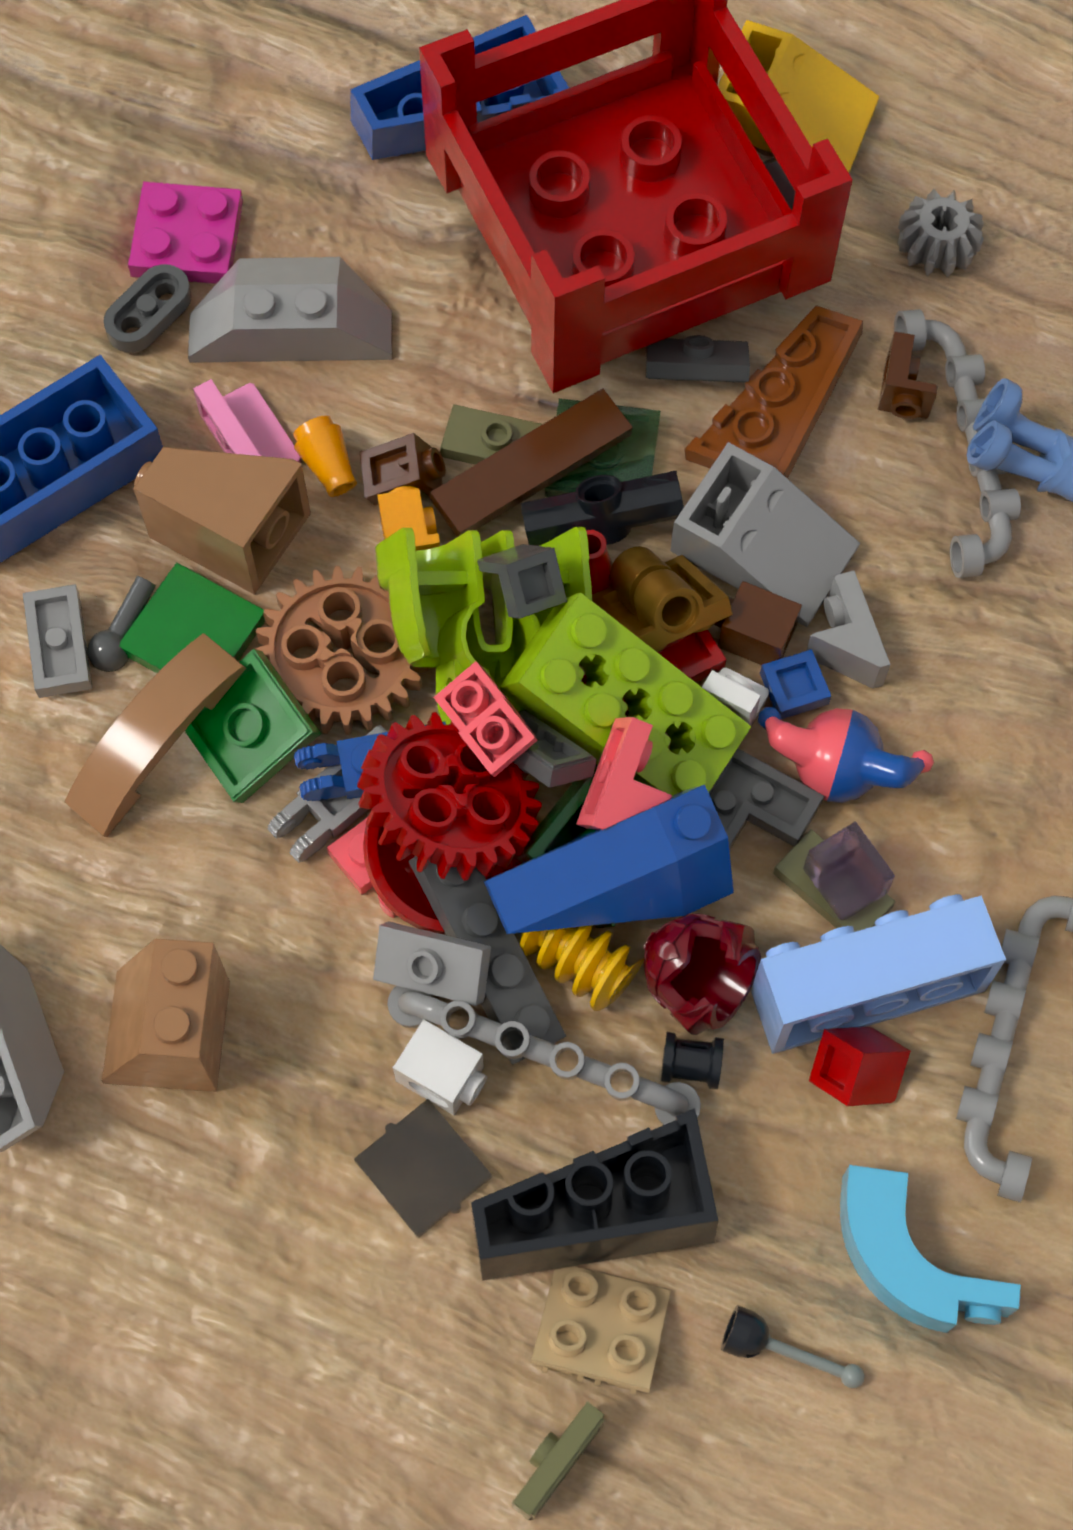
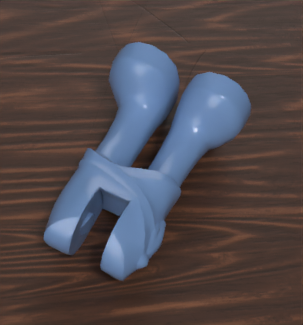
M1007 378L1001 379L991 389L976 416L973 430L978 433L972 438L967 448L968 462L982 470L998 469L1040 482L1037 488L1038 492L1055 493L1073 502V437L1065 434L1062 430H1053L1040 425L1021 414L1019 410L1023 400L1022 389L1017 383ZM1013 443L1040 452V456H1036Z

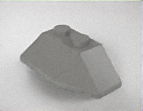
M341 257L239 258L190 313L188 359L190 363L392 360V311Z
M0 945V1152H3L44 1125L64 1070L28 969Z

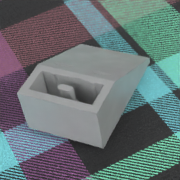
M728 442L674 521L670 551L678 556L683 555L692 564L739 589L742 581L802 604L798 623L808 627L823 604L824 598L828 596L833 577L842 574L859 548L860 542L775 467Z

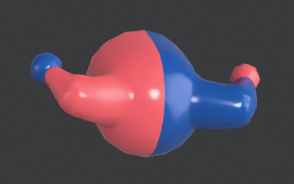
M765 707L758 713V723L767 731L770 745L784 757L794 762L801 782L824 795L823 800L827 802L845 803L858 799L871 790L873 786L904 788L910 785L921 773L929 772L934 764L932 754L926 750L914 752L911 758L885 752L878 728L867 716L855 710L836 708L822 712L809 722L806 728H800L781 721V714L774 707Z

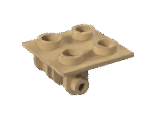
M576 1266L554 1269L531 1363L543 1366L542 1372L547 1374L548 1370L568 1375L576 1374L578 1375L577 1381L583 1382L584 1377L596 1379L594 1385L599 1387L601 1381H604L608 1385L630 1390L629 1394L634 1396L637 1390L649 1393L671 1290Z

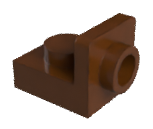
M894 331L886 356L878 410L891 412L893 415L903 419L917 417L926 419L932 410L938 386L932 383L916 381L920 357L912 355L915 335Z
M415 433L360 452L364 496L366 500L375 506L378 505V494L389 493L397 487L413 486L419 488V490L430 497L431 491L443 485L442 478L446 475V467L441 453L437 448H432Z

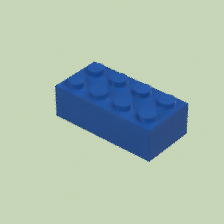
M101 354L0 415V563L133 481L141 467L148 461L153 462L163 448L158 428Z

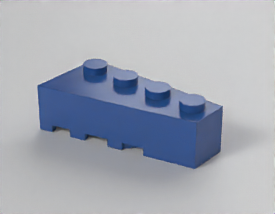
M528 15L522 16L473 37L475 55L537 31ZM420 60L350 89V121L372 160L426 151ZM560 71L479 101L476 103L477 123L569 87Z

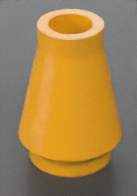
M325 415L313 418L300 425L294 431L293 436L296 440L294 445L295 451L323 484L329 497L343 495L357 485V481L352 473L341 426L334 424L330 416Z

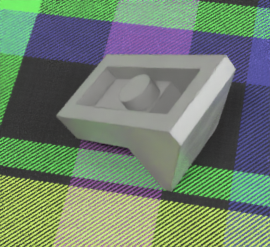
M855 571L835 575L829 595L824 598L826 617L832 628L812 634L807 650H813L819 664L872 689L881 687L885 682L891 664Z

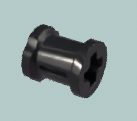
M666 1032L660 1081L670 1082L672 1078L706 1082L709 1089L718 1090L724 1038L715 1037L712 1042L677 1038L676 1033Z

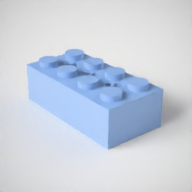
M959 894L947 896L933 902L929 906V911L909 916L907 910L895 911L878 918L875 921L876 926L855 932L853 926H844L823 934L820 937L821 942L800 948L798 942H788L768 950L766 958L760 960L751 993L772 1054L819 1041L824 1029L867 1027L985 992L1006 958L982 896L963 900L962 895Z

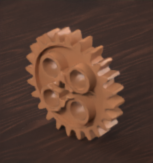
M335 566L332 580L325 581L318 570L313 571L314 585L309 587L297 578L294 579L293 584L296 595L290 597L287 594L278 592L276 598L281 610L265 609L263 611L265 622L270 627L256 629L258 642L263 646L255 649L263 651L312 721L315 718L320 719L323 734L329 733L334 721L342 723L346 735L351 734L353 721L361 720L368 731L373 730L372 715L377 713L387 721H392L391 704L394 702L399 706L408 708L410 706L409 695L405 688L420 691L422 688L421 677L416 672H426L429 667H413L409 665L401 653L392 625L389 592L379 585L378 576L375 575L369 583L365 582L362 567H357L351 579H344L340 566ZM338 610H348L353 613L349 618L342 621H335L329 618L333 612ZM311 621L315 622L318 626L322 628V632L319 631L317 628L306 624ZM378 641H387L393 644L391 649L383 653H375L368 650L373 643ZM332 642L338 648L335 653L333 652ZM307 646L317 649L315 654L308 658L302 659L292 656L301 647ZM350 647H352L353 656L347 651ZM363 667L374 674H379V677L371 678L364 672ZM349 678L357 681V684L350 690L338 691L332 688L333 684L340 679Z

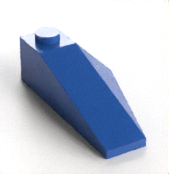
M705 784L677 793L671 799L606 829H598L483 881L506 934L686 916L734 893L728 836Z

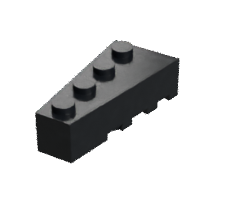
M695 1108L677 1115L675 1121L656 1129L650 1130V1128H646L627 1136V1141L596 1154L594 1151L574 1158L573 1163L546 1175L541 1172L471 1202L482 1281L714 1243L719 1221Z

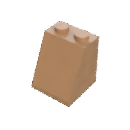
M163 447L153 462L148 461L141 467L134 482L133 489L149 538L254 595L311 515L302 464L294 459Z
M154 939L117 971L102 1074L103 1084L217 1092L230 980L214 943Z

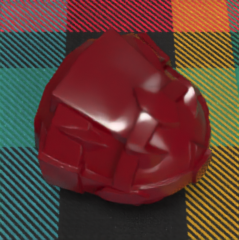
M688 914L664 924L656 932H651L643 947L645 949V977L651 995L664 1009L670 1010V1015L691 1035H698L709 1028L715 1030L724 1027L737 1013L748 996L761 960L759 948L755 945L754 930L751 926L723 919L718 921L715 920V917L704 914Z

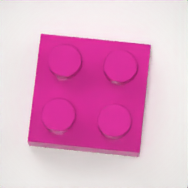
M143 181L128 262L131 277H140L154 266L168 264L181 269L186 274L189 282L217 284L233 266L243 206L241 189Z

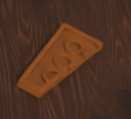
M816 305L776 348V355L763 370L757 369L752 374L749 382L745 383V389L730 406L725 404L712 418L713 424L700 438L696 436L684 449L685 459L710 469L729 442L772 465L788 479L863 333V321Z

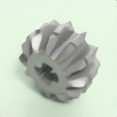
M934 188L927 195V199L915 196L914 200L910 203L909 209L905 210L904 214L901 215L898 225L900 230L898 239L899 251L908 253L909 267L922 263L925 265L926 276L933 272L934 268H940L947 278L954 272L955 267L966 270L967 266L971 264L973 256L980 251L984 239L982 237L983 232H981L983 215L973 213L972 199L960 203L956 201L955 190L945 198L941 197Z

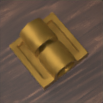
M641 546L631 547L623 551L615 559L611 567L610 580L612 586L592 594V601L656 652L661 651L671 642L691 633L705 631L711 628L714 623L733 615L729 597L683 555L663 562L650 549Z

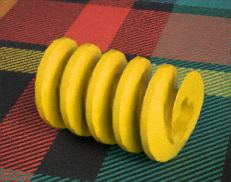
M593 925L521 933L520 946L524 954L530 956L539 951L537 965L541 969L547 970L557 964L554 977L559 983H566L575 977L572 992L577 997H583L593 991L590 1007L594 1011H600L612 1004L634 979L644 961L643 958L629 967L625 962L631 947L625 944L611 953L607 949L613 933L607 930L593 939L590 936Z

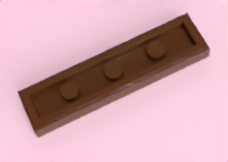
M604 388L434 489L430 492V500L458 537L466 531L477 530L630 437L633 427Z

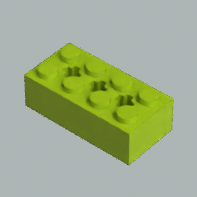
M581 592L567 597V602L554 606L499 686L501 691L522 708L596 758L595 764L597 765L599 764L615 718L627 717L625 713L627 708H629L628 717H634L653 725L648 738L653 743L650 758L645 768L640 773H635L633 780L672 796L704 784L709 793L752 726ZM584 673H586L587 677L586 684H584L581 681V679L584 676Z

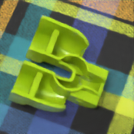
M574 527L549 542L540 545L555 549L566 598L581 592L592 601L586 529L584 527ZM401 528L375 547L378 582L383 589L389 592L392 625L399 649L409 665L413 667H436V695L475 661L486 670L499 687L554 608L551 607L520 619L509 617L499 575L479 570L478 559L514 547V537L511 530H501L481 542L480 534L477 530H469L443 546L416 551L413 529ZM484 588L490 590L492 595L495 645H489L485 642L480 627L478 607L485 602ZM505 695L517 711L525 710ZM437 703L442 722L449 725L451 722L450 718Z

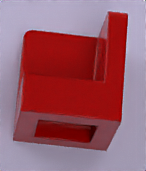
M872 1027L824 1029L808 1081L848 1107L893 1103L897 1097L911 1051Z

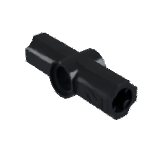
M675 470L623 482L613 475H596L582 481L577 486L575 492L521 503L529 545L540 546L574 527H584L586 530L598 531L604 536L606 545H611L626 538L631 532V528L677 519L684 505L677 471Z

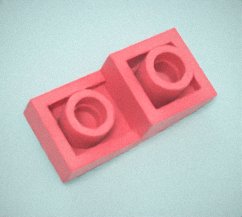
M476 661L433 697L460 731L458 734L493 777H496L538 741L505 694L486 670Z

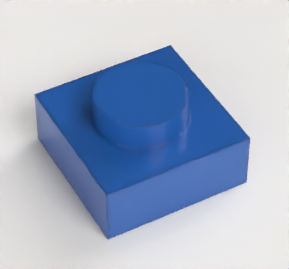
M812 649L761 665L760 676L764 686L769 690V698L773 707L781 714V720L829 705L831 694Z

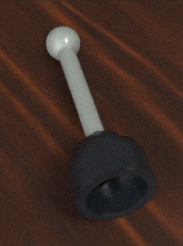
M739 1305L733 1310L723 1336L721 1351L736 1357L752 1358L766 1348L841 1378L842 1383L848 1388H858L864 1382L865 1375L860 1366L856 1364L842 1366L770 1337L769 1327L762 1316Z

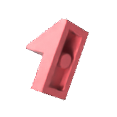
M634 717L615 718L576 825L587 829L603 830L673 797L661 790L633 780L635 773H640L650 758L653 743L648 738L653 725Z

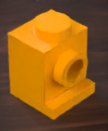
M401 486L391 490L389 493L377 495L384 540L401 528H412L415 536L416 551L440 547L433 507H422L419 488Z

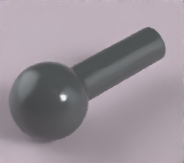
M136 576L109 629L96 633L88 643V658L94 667L104 672L119 670L127 663L129 657L119 647L120 641L144 609L156 587L155 584L140 576Z

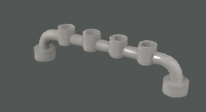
M920 309L898 311L895 316L894 331L915 335L912 351L923 350L926 340H932L942 346L947 359L945 365L946 380L950 387H954L958 402L957 423L959 429L966 433L969 445L972 438L978 433L973 430V424L985 400L978 399L975 385L983 384L985 379L983 357L980 354L967 355L960 336L949 325L937 320H926ZM968 462L971 475L977 477L981 492L980 513L983 521L989 523L991 537L987 543L983 544L977 534L954 536L950 543V563L952 571L957 578L980 576L983 573L984 565L997 561L1007 552L1012 541L1010 520H1017L1019 518L1021 502L1019 493L1015 488H1001L998 474H1005L1006 472L998 469L986 471Z
M1053 895L1039 899L1026 910L1020 921L1018 932L1006 929L1001 947L1006 958L1004 963L1009 964L1004 983L993 980L984 1012L995 1016L991 1035L978 1034L970 1066L980 1068L981 1073L976 1089L968 1086L964 1087L956 1117L957 1120L967 1122L964 1150L970 1165L980 1176L1000 1184L997 1196L1020 1203L1026 1187L1032 1157L1009 1151L1006 1162L999 1160L989 1152L987 1139L1042 928L1049 919L1063 918L1067 919L1065 931L1073 933V898Z
M399 986L394 987L389 995L388 1010L391 1017L406 1028H418L423 1019L441 1025L448 1034L455 1038L463 1039L470 1036L496 1046L502 1055L509 1059L525 1057L551 1067L553 1072L562 1079L572 1080L580 1078L606 1088L609 1095L616 1100L626 1101L632 1098L653 1106L657 1118L663 1125L675 1121L677 1115L694 1108L697 1118L700 1114V1098L697 1092L685 1083L673 1082L663 1086L640 1077L636 1069L629 1064L617 1063L611 1066L585 1056L580 1047L574 1043L562 1042L556 1045L532 1036L526 1027L519 1022L509 1021L501 1024L477 1015L473 1008L464 1001L446 1003L435 999L431 994ZM457 1010H465L469 1014L468 1024L460 1030L452 1029L449 1023L451 1015ZM517 1030L523 1034V1044L517 1050H507L504 1048L503 1038L509 1031ZM572 1051L578 1055V1064L573 1070L562 1071L558 1068L557 1059L562 1052ZM624 1071L632 1075L634 1082L630 1090L627 1092H617L612 1088L611 1080L616 1073Z

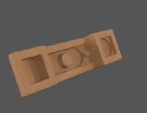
M201 634L171 659L123 710L85 762L64 802L102 836L108 837L141 797V794L136 790L200 711L204 707L212 710L244 672L246 667L206 634Z

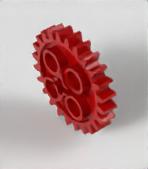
M432 712L425 726L416 715H411L405 728L394 722L387 736L379 734L372 750L368 751L361 768L363 771L358 780L357 787L364 791L358 804L361 808L371 810L365 823L366 826L374 828L384 827L378 843L381 846L393 842L399 844L397 860L401 861L410 854L418 857V872L425 870L429 863L437 864L439 877L445 879L450 868L456 867L459 875L466 881L471 876L475 866L485 877L491 875L496 864L506 869L514 855L520 856L538 826L539 822L535 818L542 807V803L533 798L540 787L539 783L526 781L528 773L520 770L514 762L508 765L496 777H493L458 734L460 731L452 721L449 725H443L437 712Z

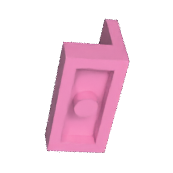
M212 379L193 388L199 414L224 453L294 459L299 463L302 462L301 457L294 449V444L253 383H248L225 396L221 395Z

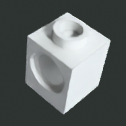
M424 1019L393 1067L396 1082L453 1116L462 1102L468 1106L473 1104L487 1079V1076L481 1073L484 1068L483 1054Z

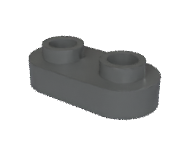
M162 264L148 269L107 309L104 315V327L109 342L116 349L128 353L139 352L149 347L188 308L192 295L186 274L176 266ZM165 294L173 295L168 300L159 299L161 296ZM130 328H139L136 332L125 333Z

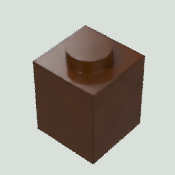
M742 581L735 598L729 597L733 615L714 623L715 626L721 628L718 647L759 665L782 659L797 628L802 604Z

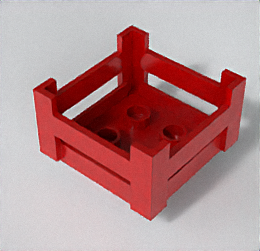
M619 0L476 55L474 39L468 29L419 47L426 156L446 194L459 190L531 325V353L553 394L600 375L601 364L780 292L786 300L831 282L853 179L828 138L814 143L813 147H811L727 8L728 0ZM654 35L652 56L477 123L476 103ZM720 65L796 191L792 210L718 87Z

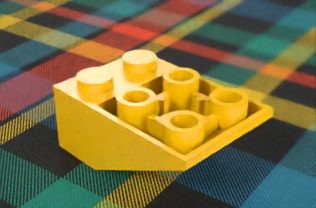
M746 20L742 33L811 147H813L814 143L828 138L848 173H850L879 101V95L795 35ZM723 72L718 87L752 145L772 152L725 72Z

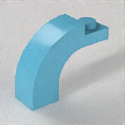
M849 1165L842 1176L840 1195V1223L843 1240L849 1258L858 1275L868 1289L884 1305L912 1323L944 1333H948L957 1325L958 1311H965L966 1321L997 1325L1001 1324V1317L1008 1318L1019 1309L1020 1284L953 1275L938 1269L919 1253L911 1240L906 1225L905 1211L908 1173Z

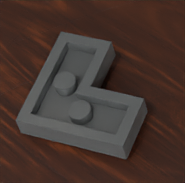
M738 748L709 791L711 800L728 836L729 850L747 821L795 847L801 840L824 799V795Z

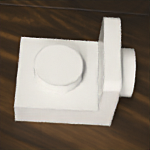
M726 667L722 668L719 673L712 670L702 686L703 689L750 726L753 725L769 695L768 688Z

